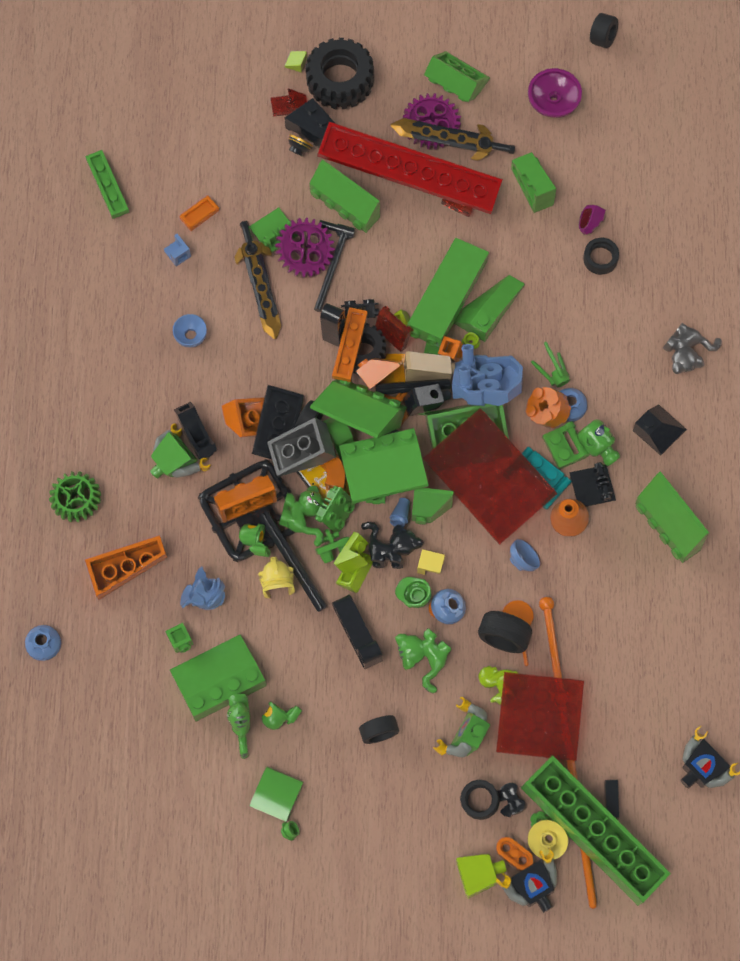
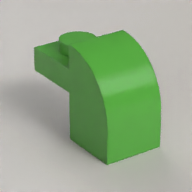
M329 418L323 422L327 423L332 443L340 460H342L339 445L354 442L353 435L346 424Z

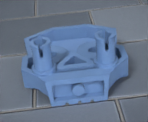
M464 344L462 346L463 359L455 363L453 374V399L463 398L467 401L468 405L485 406V403L500 406L522 393L523 366L513 356L487 357L486 355H474V346L472 344Z

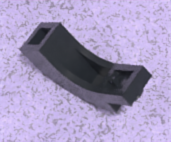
M192 402L174 409L178 421L198 459L212 456L217 451V447L206 432Z

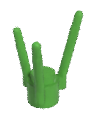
M544 342L546 350L556 368L551 373L552 378L534 360L531 363L549 380L551 386L556 384L557 388L562 387L570 381V376L565 368L561 354L557 353L560 368L548 343Z

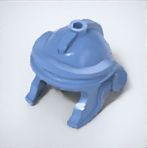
M201 566L196 572L193 584L185 587L180 605L182 608L192 605L205 610L215 609L224 602L225 585L220 578H207L206 572Z

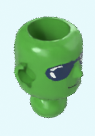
M596 419L578 432L577 438L585 450L593 457L601 455L606 466H610L620 458L619 452L611 447L616 439L610 432V428H607L601 420Z

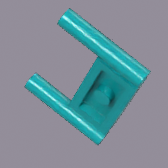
M527 447L503 473L504 477L509 479L522 466L553 492L541 504L546 510L572 482L568 477L564 476V473L530 447Z

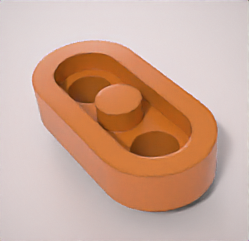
M503 837L497 842V854L517 870L522 871L533 864L532 854L512 838ZM507 845L510 847V851L505 852L502 847ZM525 858L526 864H520L519 859Z

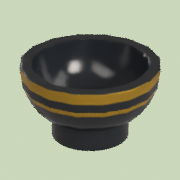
M289 135L288 142L291 152L302 156L304 152L312 149V144L294 135Z

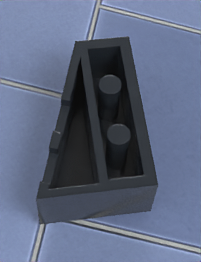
M314 98L284 118L287 130L294 131L299 134V137L306 138L318 148H320L329 122L335 123Z

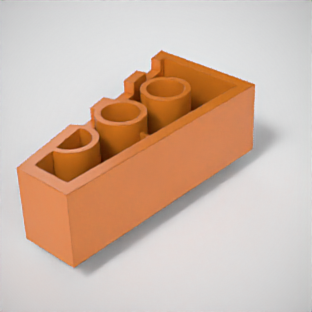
M159 535L85 559L96 597L100 600L166 559L167 555Z

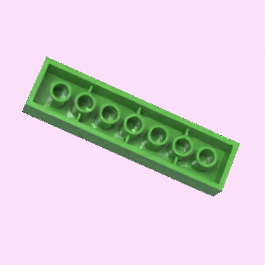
M553 755L521 787L553 821L562 826L567 835L637 906L644 903L671 874Z

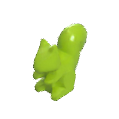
M487 666L479 672V682L483 687L492 688L496 686L499 691L498 694L490 699L491 703L508 706L510 703L508 696L515 700L514 691L517 689L525 690L517 671L508 669L498 671L496 667Z

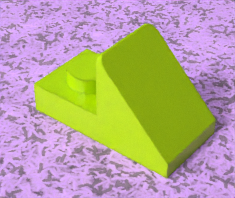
M353 532L333 564L344 574L368 565L369 563L361 556L368 542L359 533Z

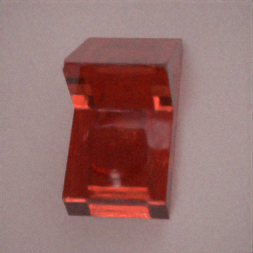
M288 89V95L272 97L273 117L289 115L307 102L306 94Z

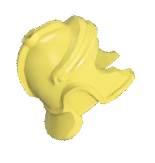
M271 557L270 562L265 565L263 571L258 573L265 598H271L269 591L271 589L288 587L289 595L295 592L293 584L294 568L288 567L284 562L278 560L277 557Z

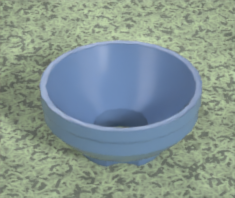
M194 314L183 315L174 323L173 336L181 346L196 347L205 340L207 328L204 320ZM188 331H194L196 336L193 339H187L185 334Z
M574 388L561 390L560 392L567 397H574L576 399V404L571 406L567 422L581 419L587 410L585 395Z
M517 539L511 544L510 561L518 570L534 571L540 567V559L536 551L527 542Z
M444 589L433 596L431 609L438 621L451 625L462 619L466 611V604L460 593L453 589ZM449 599H454L457 602L456 609H452L449 606Z
M39 625L31 629L27 634L25 648L32 658L46 661L52 659L59 652L61 638L54 628L47 625ZM39 635L47 637L44 645L36 644V638Z

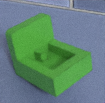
M183 623L165 631L176 653H184L194 645Z

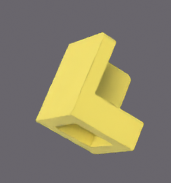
M422 549L417 573L425 575V572L429 571L440 574L445 555Z

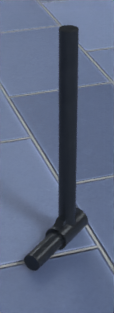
M320 220L322 223L321 228L327 227L328 230L335 231L339 240L314 310L317 312L322 310L346 239L354 238L356 228Z

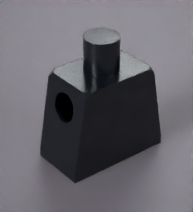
M439 384L412 388L403 398L407 415L412 416L438 409L444 401L451 399V393L449 389L441 390Z

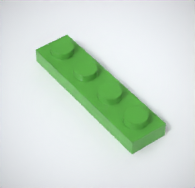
M100 150L85 156L112 219L129 213L127 204L103 151Z

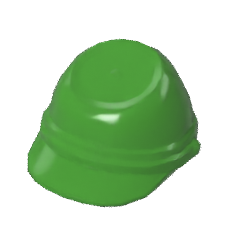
M405 577L398 583L395 589L397 598L409 608L424 607L428 604L432 595L429 584L425 579Z

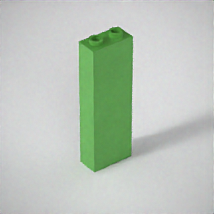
M455 237L407 324L406 333L413 338L426 341L431 346L440 348L444 336L447 337L488 261L489 252Z

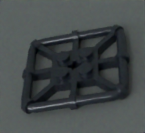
M267 459L256 462L235 474H229L228 478L205 489L198 496L200 505L212 525L213 533L217 534L227 554L235 562L245 560L253 556L254 553L250 549L242 552L244 544L240 540L235 551L223 530L235 523L239 529L245 524L254 526L263 524L259 519V515L264 511H269L274 521L280 522L281 515L276 514L270 504L255 510L254 515L248 513L225 523H219L208 504L216 505L214 497L210 495L231 484L236 486L239 484L238 481L262 469L260 476H266L267 471H269L280 490L276 494L277 501L286 498L287 493H291L289 487H286L281 476H277L274 465ZM289 528L282 531L285 538L296 533ZM265 529V541L262 544L272 548L275 546V543Z

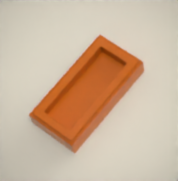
M207 195L181 214L179 218L192 231L220 210Z

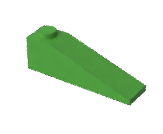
M511 275L506 276L465 306L457 316L454 324L467 332L477 334L480 340L485 342L525 284Z

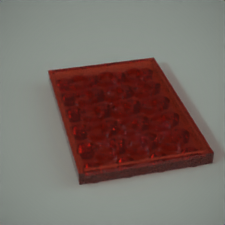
M481 408L423 457L428 466L451 491H454L453 494L499 545L557 495V492Z

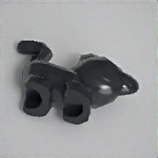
M365 522L361 525L363 530H372L369 537L368 550L374 568H384L386 561H390L392 568L401 569L404 566L401 555L411 554L415 549L421 548L424 543L422 539L416 537L410 530L404 529L402 525H396L393 528V534L389 540L390 543H384L377 539L380 528L376 523Z

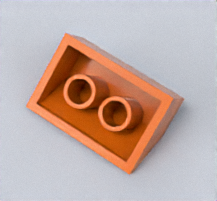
M268 475L264 477H255L246 484L240 483L229 491H220L214 496V501L222 521L225 523L277 502L275 487Z

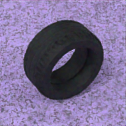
M489 611L482 618L478 635L482 641L496 649L509 653H522L528 647L532 636V629L527 622L514 615L501 611Z

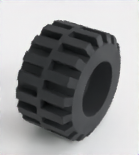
M365 323L361 343L370 344L374 349L369 354L357 355L353 371L355 374L357 373L356 370L359 369L358 364L366 358L368 361L372 358H386L385 336H382L381 330L377 331L376 326L370 327L369 323Z

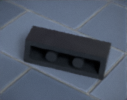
M605 780V808L618 820V780Z

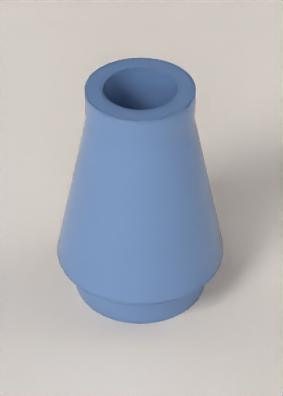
M400 498L389 518L393 526L402 525L405 527V524L408 523L410 505L408 499Z

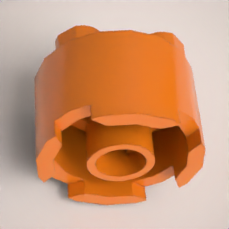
M549 387L534 389L528 399L526 414L532 421L547 428H556L561 423L564 424L571 411L567 396Z

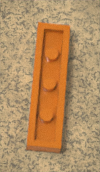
M349 307L332 379L351 382L368 311Z

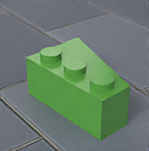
M531 152L513 159L511 170L533 213L554 206L556 187L540 165L538 158H535Z

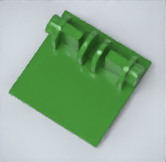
M278 207L249 226V228L260 242L270 248L272 253L279 249L274 247L275 244L280 243L276 240V237H282L279 231H286L284 228L285 224L290 227L291 225L288 218ZM292 234V239L297 237L298 234Z
M334 486L330 488L326 496L327 498H324V501L329 503V505L321 503L324 508L319 507L315 514V520L320 523L323 522L333 532L338 531L339 533L350 513L353 512L356 503H352L351 496L341 487Z

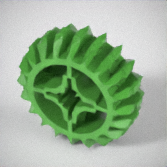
M71 471V476L68 477L64 473L63 480L57 478L59 484L53 483L52 487L55 490H50L49 493L52 497L49 498V501L52 503V510H55L57 516L61 515L62 520L68 517V521L72 522L73 518H75L76 522L79 523L80 517L87 520V514L90 516L94 515L92 509L98 510L96 504L101 503V499L98 498L101 496V491H98L100 487L98 484H95L94 478L89 479L90 476L88 474L83 476L80 471L75 476V473ZM85 487L90 490L89 500L83 495ZM62 494L67 498L65 507L60 503ZM74 495H75V497H76V495H78L79 497H78V498H75V499H72L71 496H74Z

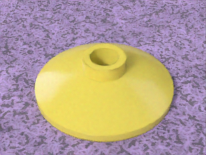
M541 820L530 829L528 844L531 851L541 859L540 850L546 856L549 853V847L554 853V860L561 857L566 851L568 835L557 822ZM546 835H551L553 840L548 841Z

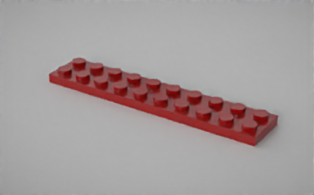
M329 122L317 153V157L491 214L503 180Z

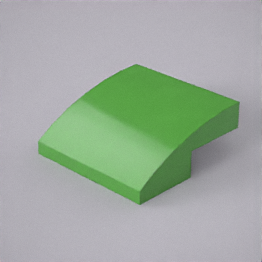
M266 767L249 806L287 822L304 782Z

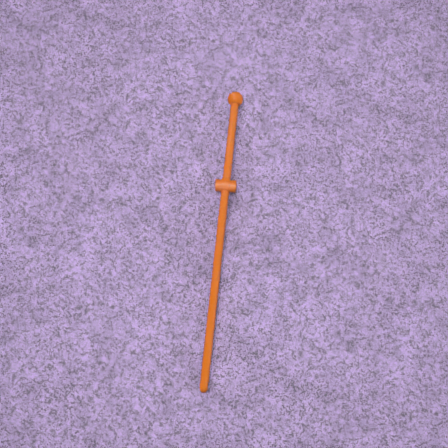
M543 597L539 601V607L544 611L556 692L550 693L552 704H558L568 771L578 780L566 702H572L570 690L564 691L552 616L554 600L551 597ZM580 848L589 906L591 909H595L597 902L590 857Z

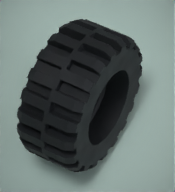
M332 38L328 39L326 43L324 41L321 42L319 48L315 47L311 51L312 54L307 58L306 81L310 94L314 96L317 102L321 101V104L326 107L330 105L332 109H337V107L347 109V106H357V102L362 103L365 100V96H369L374 85V65L370 52L366 48L363 49L362 44L359 42L354 43L352 39L344 40V38H338V40H334ZM336 65L349 66L356 72L353 78L345 82L331 81L324 76V73Z

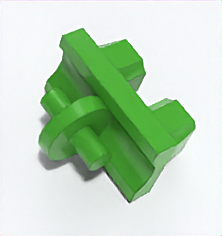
M329 529L325 530L326 536H324L322 542L328 541L329 544L315 549L316 554L320 555L324 563L334 560L331 552L332 549L338 548L340 553L349 540V537L346 536L334 541L333 539L340 537L337 531L331 534Z

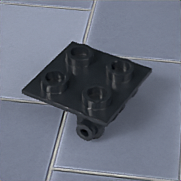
M374 299L363 300V304H356V300L344 301V305H341V307H345V319L347 318L349 307L362 308V310L365 307L366 311H368L367 318L379 316V308L375 309V305H379V303H374Z
M601 462L594 464L595 467L569 472L576 500L583 503L585 507L616 501L608 468L606 465H602Z

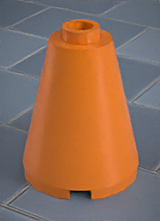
M564 499L553 507L550 520L554 530L560 535L573 537L581 534L586 529L589 522V513L585 505L580 501Z

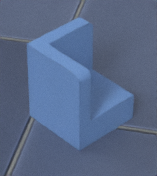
M175 234V242L164 248V252L173 264L178 266L189 259L191 254L190 249L181 237Z

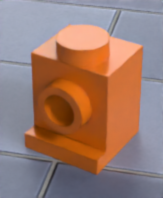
M444 336L437 354L450 356L451 361L459 362V359L462 358L463 344L461 341Z

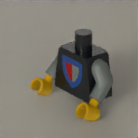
M699 726L695 730V735L691 737L685 746L682 757L684 765L682 768L687 774L680 781L688 789L694 783H697L701 788L705 786L709 788L724 786L735 775H740V771L737 772L735 770V766L739 762L730 766L704 739L708 735V730L705 735H701L699 733L701 726Z
M549 847L548 855L544 856L542 850H540L539 854L542 859L510 878L505 873H502L505 877L503 882L496 878V883L503 887L510 900L522 906L527 905L528 907L537 903L543 913L554 907L548 896L554 893V888L557 885V870L553 860L554 853Z

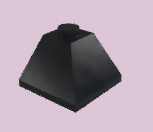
M659 404L643 414L635 422L633 432L660 456L687 430Z

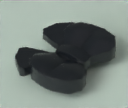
M507 783L500 788V791L497 790L500 802L505 800L508 802L500 811L503 816L511 818L512 815L519 814L526 808V802L517 796L518 786L516 784Z

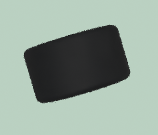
M599 13L591 27L590 42L600 47H610L617 34L618 19L612 15Z

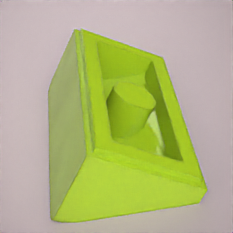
M362 553L361 556L369 564L346 574L341 572L336 581L337 585L358 593L373 564L371 557L366 553Z

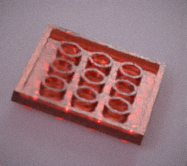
M504 672L496 753L550 758L553 755L559 760L577 761L584 681Z

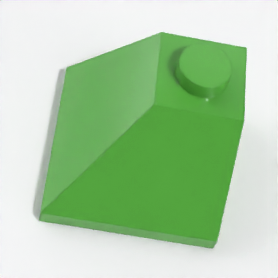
M430 488L414 489L412 521L420 525L435 521L452 508L454 491Z

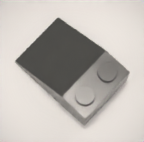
M313 418L267 442L278 477L319 466L336 458L327 423L317 418Z

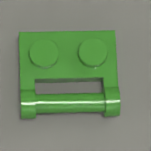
M573 421L542 436L559 470L590 456L577 438L576 426ZM565 433H569L579 452L578 454L574 455L564 436Z

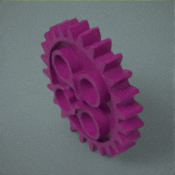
M427 93L426 98L419 95V101L413 98V102L408 103L407 108L404 110L405 115H403V118L452 129H458L461 125L459 122L461 116L458 115L459 110L454 109L455 104L449 105V98L443 101V95L439 99L436 98V93H434L433 97H430ZM417 113H424L425 115L420 116ZM414 139L413 143L420 142V148L425 144L427 145V150H429L431 145H433L435 150L437 145L444 148V144Z
M308 217L305 218L304 222L298 218L297 224L291 220V227L285 224L284 228L286 231H279L282 237H276V240L280 243L274 246L279 248L275 255H281L277 261L284 262L282 268L289 267L287 273L293 270L295 277L298 273H301V277L304 278L307 273L309 278H311L313 272L318 275L319 269L324 271V265H330L327 259L334 257L330 254V252L335 251V248L330 247L334 243V241H329L332 234L326 235L325 232L328 228L321 229V222L315 225V219L309 223ZM304 232H307L305 246L309 249L305 252L306 263L303 264L304 248H301L305 241ZM292 234H298L300 242H295L292 239ZM315 235L319 242L316 244L312 243L310 236ZM291 253H298L299 260H293ZM309 254H315L318 258L317 262L311 261Z

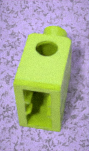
M489 854L456 858V864L467 899L497 885L496 875L507 872L504 861L492 863Z

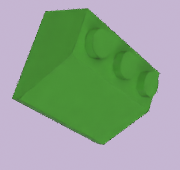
M447 51L432 56L424 73V76L428 77L430 82L443 86L445 91L458 95V98L464 102L474 100L490 79L489 76Z

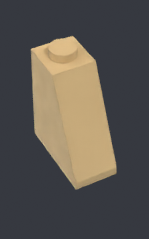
M410 351L405 353V382L449 379L451 381L455 365L451 363L450 356Z

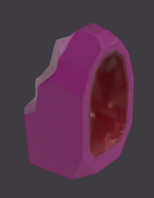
M587 205L579 219L580 231L584 235L593 233L595 228L599 227L600 223L603 222L606 210L597 205Z

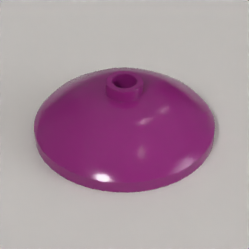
M551 68L539 72L532 78L528 87L530 104L538 113L547 117L558 118L569 115L579 106L582 98V88L578 79L563 69Z

